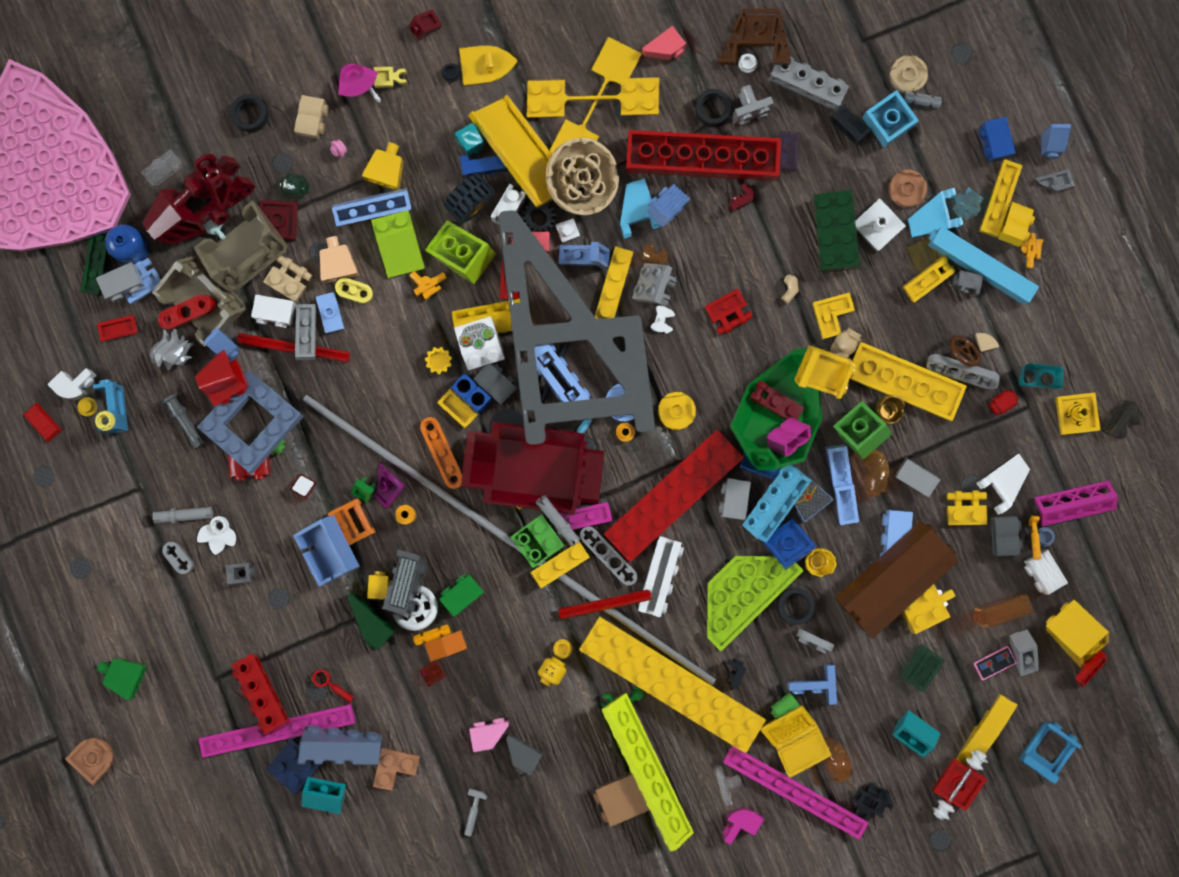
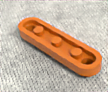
M432 417L425 418L420 424L425 441L445 484L449 488L457 489L461 487L462 472L439 422ZM429 424L434 425V429L432 431H428L427 426ZM452 476H457L458 481L456 483L451 482Z

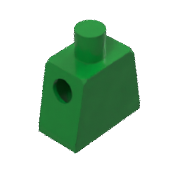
M114 658L111 664L101 661L97 667V672L106 675L102 683L104 686L129 701L134 699L148 665L123 658Z

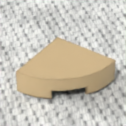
M986 333L974 334L979 353L999 347L997 341L992 336Z

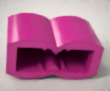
M794 418L787 419L781 424L780 428H776L768 434V448L785 457L790 456L799 446L804 445L810 439V426Z

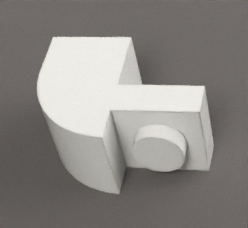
M86 368L73 379L68 373L61 371L47 385L61 397L79 400L88 395L83 389L91 386L94 382L93 379L97 375L92 370Z

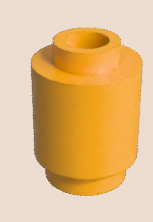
M408 505L400 506L395 513L397 521L405 525L412 524L417 516L415 509ZM403 511L408 512L407 518L402 517Z

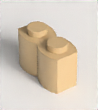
M305 95L301 96L294 129L296 135L319 139L320 135H323L325 124L322 121L324 116H327L329 109L324 99Z

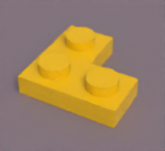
M850 292L812 303L822 340L835 337L841 333L837 316L855 311Z

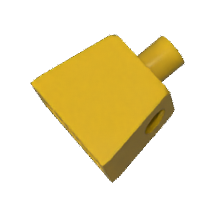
M388 142L386 151L376 149L362 174L363 179L393 190H399L403 169V159L396 155L399 146Z

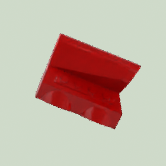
M225 349L216 355L195 376L198 387L209 397L214 406L226 405L233 395L240 396L244 394L249 386L241 365L236 359L230 362Z

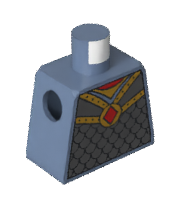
M812 480L793 508L801 522L805 523L832 502L833 498Z

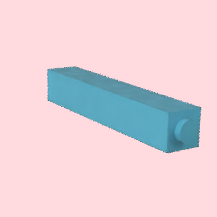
M940 227L937 230L934 229L928 237L930 242L927 246L945 255L948 259L969 272L983 275L982 280L1023 305L1030 303L1039 288L1038 285L944 227Z

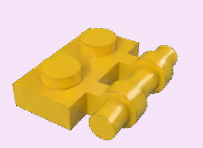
M978 490L947 493V500H954V506H947V525H987V505L979 506V500H986L987 493L979 492ZM962 500H971V506H962Z

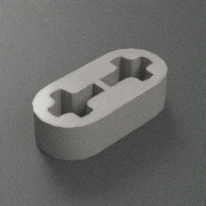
M168 542L163 546V555L178 573L188 574L193 570L194 563L180 544ZM169 546L176 547L175 553L178 555L177 557L174 554L168 553L170 551ZM179 559L183 562H188L187 570L180 568L182 564Z

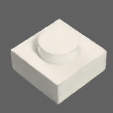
M574 219L556 224L562 244L580 237Z

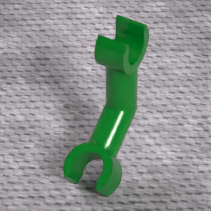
M636 687L631 695L628 696L631 703L640 700L644 696V691L641 688ZM603 693V698H608L609 702H601V706H607L616 698H612L609 693Z

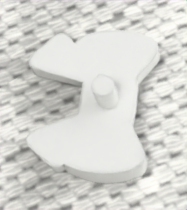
M657 306V316L650 328L655 332H665L667 334L673 328L664 323L665 319L674 317L675 314L671 309Z

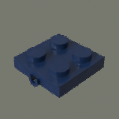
M291 739L267 767V770L278 779V782L282 783V786L284 785L296 795L305 785L307 777H312L322 764H315L314 760H305V764H298L300 744Z

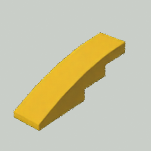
M999 694L991 709L986 711L979 725L973 729L956 759L968 766L966 757L971 758L973 756L971 750H979L986 754L1018 705Z

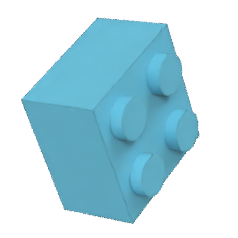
M897 90L867 110L862 117L884 148L915 127L919 122Z

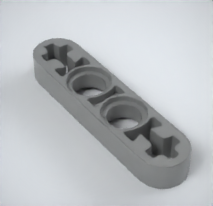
M932 354L928 357L926 367L932 372L992 390L999 386L1000 376L994 371L977 366L969 367L958 360L938 354ZM969 373H973V374H976L977 376H970V375H968V374H969Z
M588 526L581 530L580 538L623 584L633 585L637 580L635 570L593 527ZM585 530L588 532L592 530L594 532L592 536L595 540L597 537L601 539L595 543L593 548L590 546L593 542L589 538L587 540L583 538ZM600 543L607 546V552L603 555L598 554L596 551V547ZM613 557H617L621 561V565L616 569L610 566V560ZM624 564L627 566L624 570L627 573H633V581L631 582L629 580L624 581L625 575L622 572L620 575L616 573L622 569Z

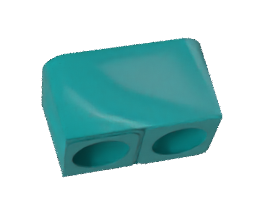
M474 123L455 133L457 143L468 158L484 149L483 139Z
M1028 363L1020 367L1019 386L1054 390L1062 389L1064 370L1060 366ZM1030 370L1034 373L1035 380L1032 383H1024V371ZM1048 372L1053 375L1054 381L1051 385L1046 386L1042 384L1041 375Z

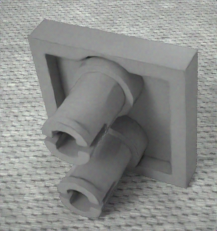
M751 85L741 88V93L738 96L743 107L737 108L734 111L732 117L734 126L740 125L742 127L749 124L750 120L756 118L757 120H762L768 117L774 104L771 96L758 101L754 96Z
M644 263L640 271L638 283L634 288L632 299L639 302L657 303L666 306L669 301L664 299L670 300V296L664 293L666 286L673 288L675 284L671 281L676 282V278L670 276L672 267L662 264Z

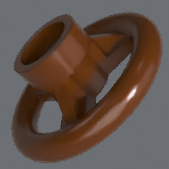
M953 336L950 339L949 347L952 352V359L958 360L969 367H976L980 364L981 355L977 347L970 340L962 336ZM959 341L964 343V345L960 347L955 345V342ZM969 348L974 353L975 359L971 355Z

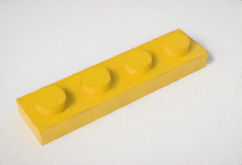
M1005 159L1002 161L979 232L996 238L999 236L1023 165Z
M615 246L596 310V319L615 317L633 251Z

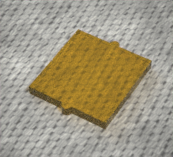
M928 238L907 248L913 260L912 264H915L919 273L943 256L927 246L930 242Z

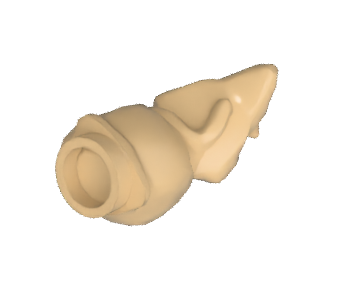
M850 328L847 331L844 330L837 335L829 352L848 358L856 350L858 341L862 340L860 339L862 335Z

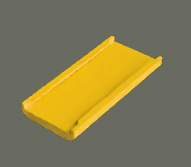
M506 95L503 99L480 110L472 111L469 114V118L533 204L538 208L553 200L547 189L545 179L547 163L552 154L509 96ZM565 176V182L568 184L570 179L568 176Z

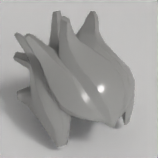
M173 329V332H171V338L167 331L163 330V338L150 350L151 361L156 363L158 367L161 366L163 361L167 370H170L173 364L183 366L188 359L192 358L187 356V352L194 343H187L188 340L184 341V335L179 339L176 329Z

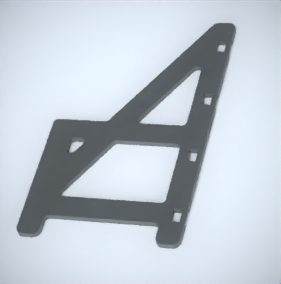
M513 210L501 212L498 220L526 442L529 445L543 443L545 441V424L621 415H633L635 428L638 432L652 431L655 423L641 317L636 315L596 319L519 214ZM505 233H512L513 244L507 245ZM525 262H529L570 316V322L532 325L524 269ZM513 292H519L520 303L514 304ZM622 337L624 339V352L617 348L613 338ZM586 340L625 391L623 396L543 404L540 398L534 348L537 345ZM520 351H526L527 362L521 363ZM527 411H534L535 422L529 423Z

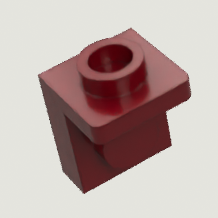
M433 9L414 16L409 25L411 33L418 41L422 40L425 34L436 31L442 26Z
M746 183L740 186L744 196L739 194L731 199L732 202L729 204V208L732 213L751 204L754 200L753 196L755 194L750 186L747 187Z

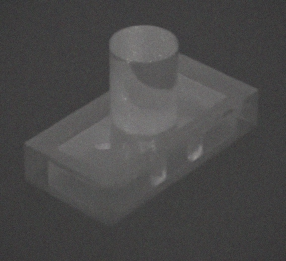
M170 149L161 157L155 159L141 173L151 186L155 188L184 166V164L173 150Z
M715 765L713 767L725 807L733 805L729 790L742 786L740 775L725 778L722 765Z

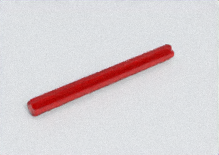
M239 333L237 336V343L295 353V342ZM316 346L315 357L349 362L350 353Z

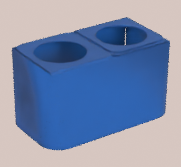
M465 373L451 387L453 392L478 414L482 413L494 400ZM462 379L468 380L471 384L470 390L466 393H462L457 389V384ZM476 392L482 393L485 397L484 403L480 406L474 405L471 401L472 395Z

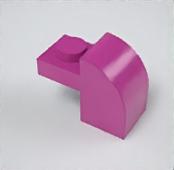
M746 807L733 809L726 816L731 824L725 826L722 832L724 835L723 839L731 845L741 828L755 836L764 821L763 816Z

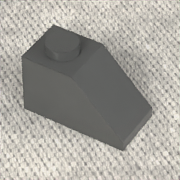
M509 734L507 743L516 771L524 776L526 774L531 776L543 753Z

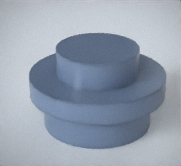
M1043 527L1037 530L1040 546H1050L1054 542L1055 535L1050 528Z

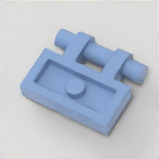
M149 258L135 263L142 274L141 277L145 287L141 288V291L131 295L129 293L125 295L131 305L151 294L161 281L154 268L147 271L146 267L152 264Z

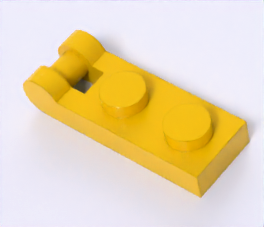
M943 255L903 285L902 288L911 301L916 302L951 276L955 269L948 264L947 257ZM940 267L944 270L942 273L938 270Z

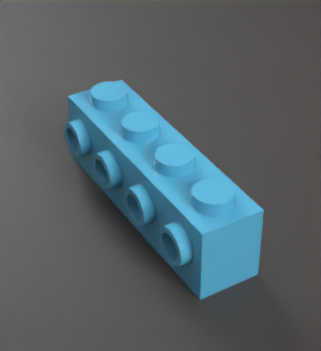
M792 465L783 467L773 483L770 484L766 493L757 502L753 511L747 516L742 526L757 539L767 542L812 480Z

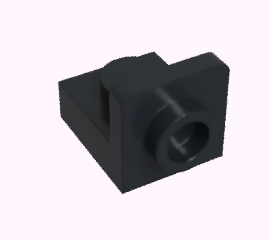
M733 658L732 661L727 660L726 662L728 665L736 668L735 671H731L728 681L730 682L729 686L737 690L747 668L743 667V662Z

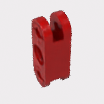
M195 296L162 311L158 316L159 325L164 329L181 328L215 312L217 302L212 296ZM187 307L191 311L188 317H186L185 315V309Z

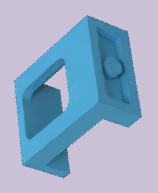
M111 380L99 381V384L93 385V389L106 392L108 412L114 415L116 422L112 429L103 431L98 428V431L108 434L127 432L128 425L123 386L116 382H111Z
M1044 721L1018 759L1051 783L1056 784L1059 780L1057 775L1074 750L1076 748L1080 749L1082 746L1077 743L1078 738L1069 732L1067 735L1061 731L1062 727L1054 721L1051 723ZM1048 731H1053L1066 741L1065 747L1053 763H1050L1036 752L1037 746Z

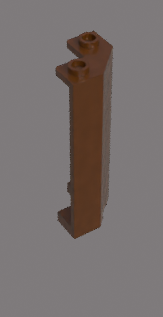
M922 521L918 522L835 597V600L842 609L856 621L859 627L871 639L875 638L959 562L954 555L956 553L954 548L949 544L946 545L940 539L932 525H926Z

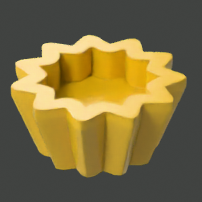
M434 347L432 351L427 352L428 357L425 358V361L428 363L426 367L431 368V373L435 371L438 374L442 371L447 372V367L452 366L449 362L452 357L448 356L449 351H444L443 347L439 349Z

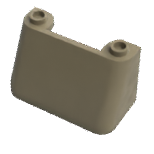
M253 200L242 209L241 215L245 221L228 233L224 240L221 239L216 243L212 239H205L194 247L211 279L229 292L237 291L287 250V244Z
M196 256L177 260L152 291L157 300L162 304L174 303V305H177L198 295L212 296L216 300L217 308L215 312L192 322L198 328L195 332L196 340L204 347L207 345L203 341L216 328L224 332L246 310V305L234 292L227 291L211 279L200 258ZM188 307L185 309L186 317H188L191 312Z

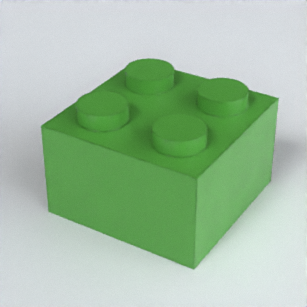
M863 401L833 426L838 436L862 460L892 435L887 424Z

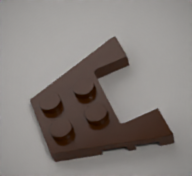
M742 9L732 30L733 34L729 42H726V48L722 56H719L718 63L720 65H736L738 48L740 46H775L772 61L774 65H791L780 9Z

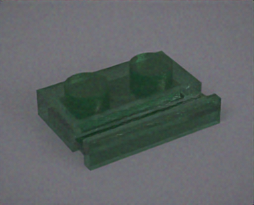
M920 644L899 676L924 693L945 660Z

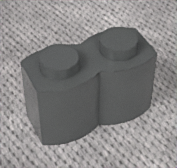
M487 364L473 380L502 406L517 390L515 387L517 383L510 376L505 378L501 374L503 370L497 364Z
M1017 516L992 517L990 519L993 556L1020 555V551L1023 549L1022 540L1019 539L1021 521L1018 520Z

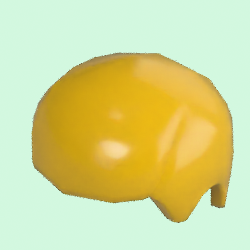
M816 548L805 558L806 569L812 575L819 577L832 574L837 565L836 557L825 548Z

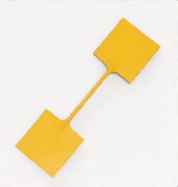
M608 37L591 69L602 75L605 79L597 96L602 95L608 82L613 81L621 85L622 78H630L642 53ZM598 100L594 101L583 124L576 125L568 120L564 121L549 150L551 154L561 144L571 139L589 138L595 141L598 140V135L586 129V124ZM576 160V164L573 166L578 168L579 162Z
M622 78L620 94L610 96H567L565 94V80L528 81L527 118L564 117L565 103L567 101L617 99L621 102V116L659 115V78Z

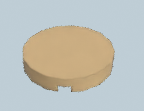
M902 56L891 67L890 80L898 91L902 93H915L922 89L926 83L928 69L924 61L917 56Z

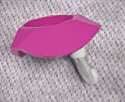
M352 63L342 66L338 95L358 96L369 90L375 100L380 103L381 99L372 88L378 72Z

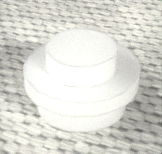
M752 54L742 55L738 62L740 70L745 73L753 72L757 67L756 57Z

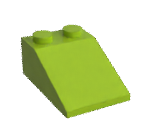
M408 210L371 220L388 279L425 269L411 214Z
M448 220L425 249L431 256L473 284H475L496 255L488 243Z

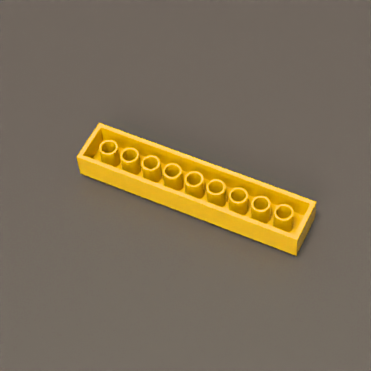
M600 616L579 648L581 652L744 753L748 751L766 721L762 716Z

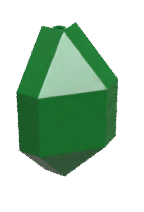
M807 348L794 349L750 382L730 424V428L747 457L757 470H776L804 462L822 420L821 391L808 386L806 388L798 386L794 381ZM758 381L766 383L769 387L804 407L798 421L810 426L811 437L790 456L785 457L768 448V434L774 429L780 428L781 424L786 420L750 399L752 392H755L757 389ZM763 392L762 398L765 399L767 394Z

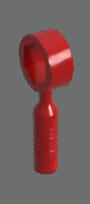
M320 669L313 674L312 680L316 686L324 687L329 685L333 692L337 693L350 703L353 700L354 696L337 684L330 682L331 676L327 670ZM320 672L327 675V681L324 684L316 681V676Z

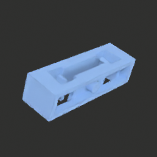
M553 344L535 346L537 372L542 375L543 380L560 402H569L566 396L570 401L589 399L590 393L585 387H580L577 383L579 381L578 377L574 372L570 373L566 368L568 364L563 357L556 355L554 352L556 348ZM550 359L553 361L551 363L568 387H572L574 391L571 390L567 394H563L565 392L549 369L543 367Z

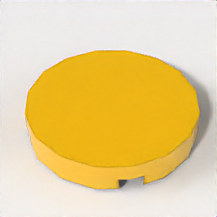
M682 392L667 394L658 406L660 421L671 430L687 428L693 422L696 415V407L693 400Z

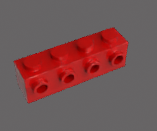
M250 654L232 664L234 669L232 674L236 681H240L242 686L240 688L241 693L245 698H248L250 702L249 709L254 716H257L259 720L257 725L260 731L271 735L291 724L258 655Z

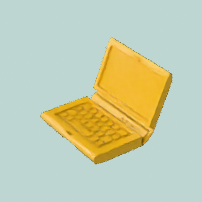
M803 706L789 711L786 715L767 723L760 729L772 745L776 747L789 778L832 756L818 725Z

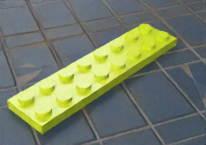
M627 693L622 694L601 710L655 819L664 842L671 852L677 850L694 832Z

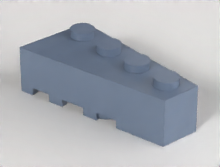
M317 725L304 726L298 764H305V760H314L315 764H323L325 760H332L335 764L351 761L352 764L378 765L382 735H378L376 732L361 733L353 729L344 731L335 727L327 729L320 728Z

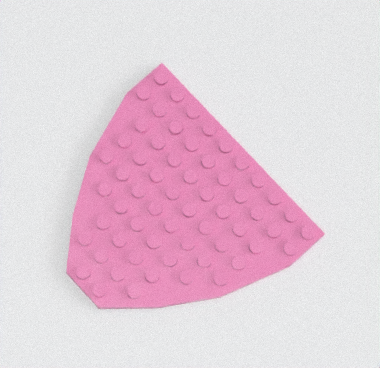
M9 59L0 77V250L29 251L71 244L110 231L111 228L117 226L131 196L114 154L88 114L43 73Z

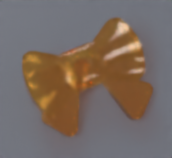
M653 243L646 244L642 253V261L666 265L668 260L667 250L664 248L659 254L653 253Z

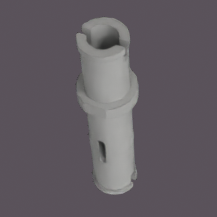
M545 495L541 497L543 500L539 498L536 504L557 528V533L562 535L571 547L574 546L573 542L577 544L580 538L570 528V523L562 518Z
M209 506L153 512L154 524L165 522L175 524L177 521L213 519V508Z

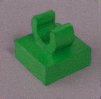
M364 477L361 481L358 479L355 482L351 494L368 503L374 492L375 483L373 482L371 486L365 484L367 478Z

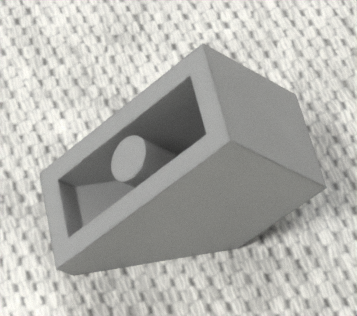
M1028 629L1009 635L1010 649L1017 662L1016 666L1019 675L1024 676L1039 671L1037 645Z

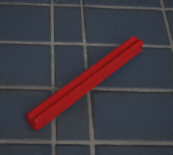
M643 590L559 609V616L561 619L649 601L652 599V594L650 590Z

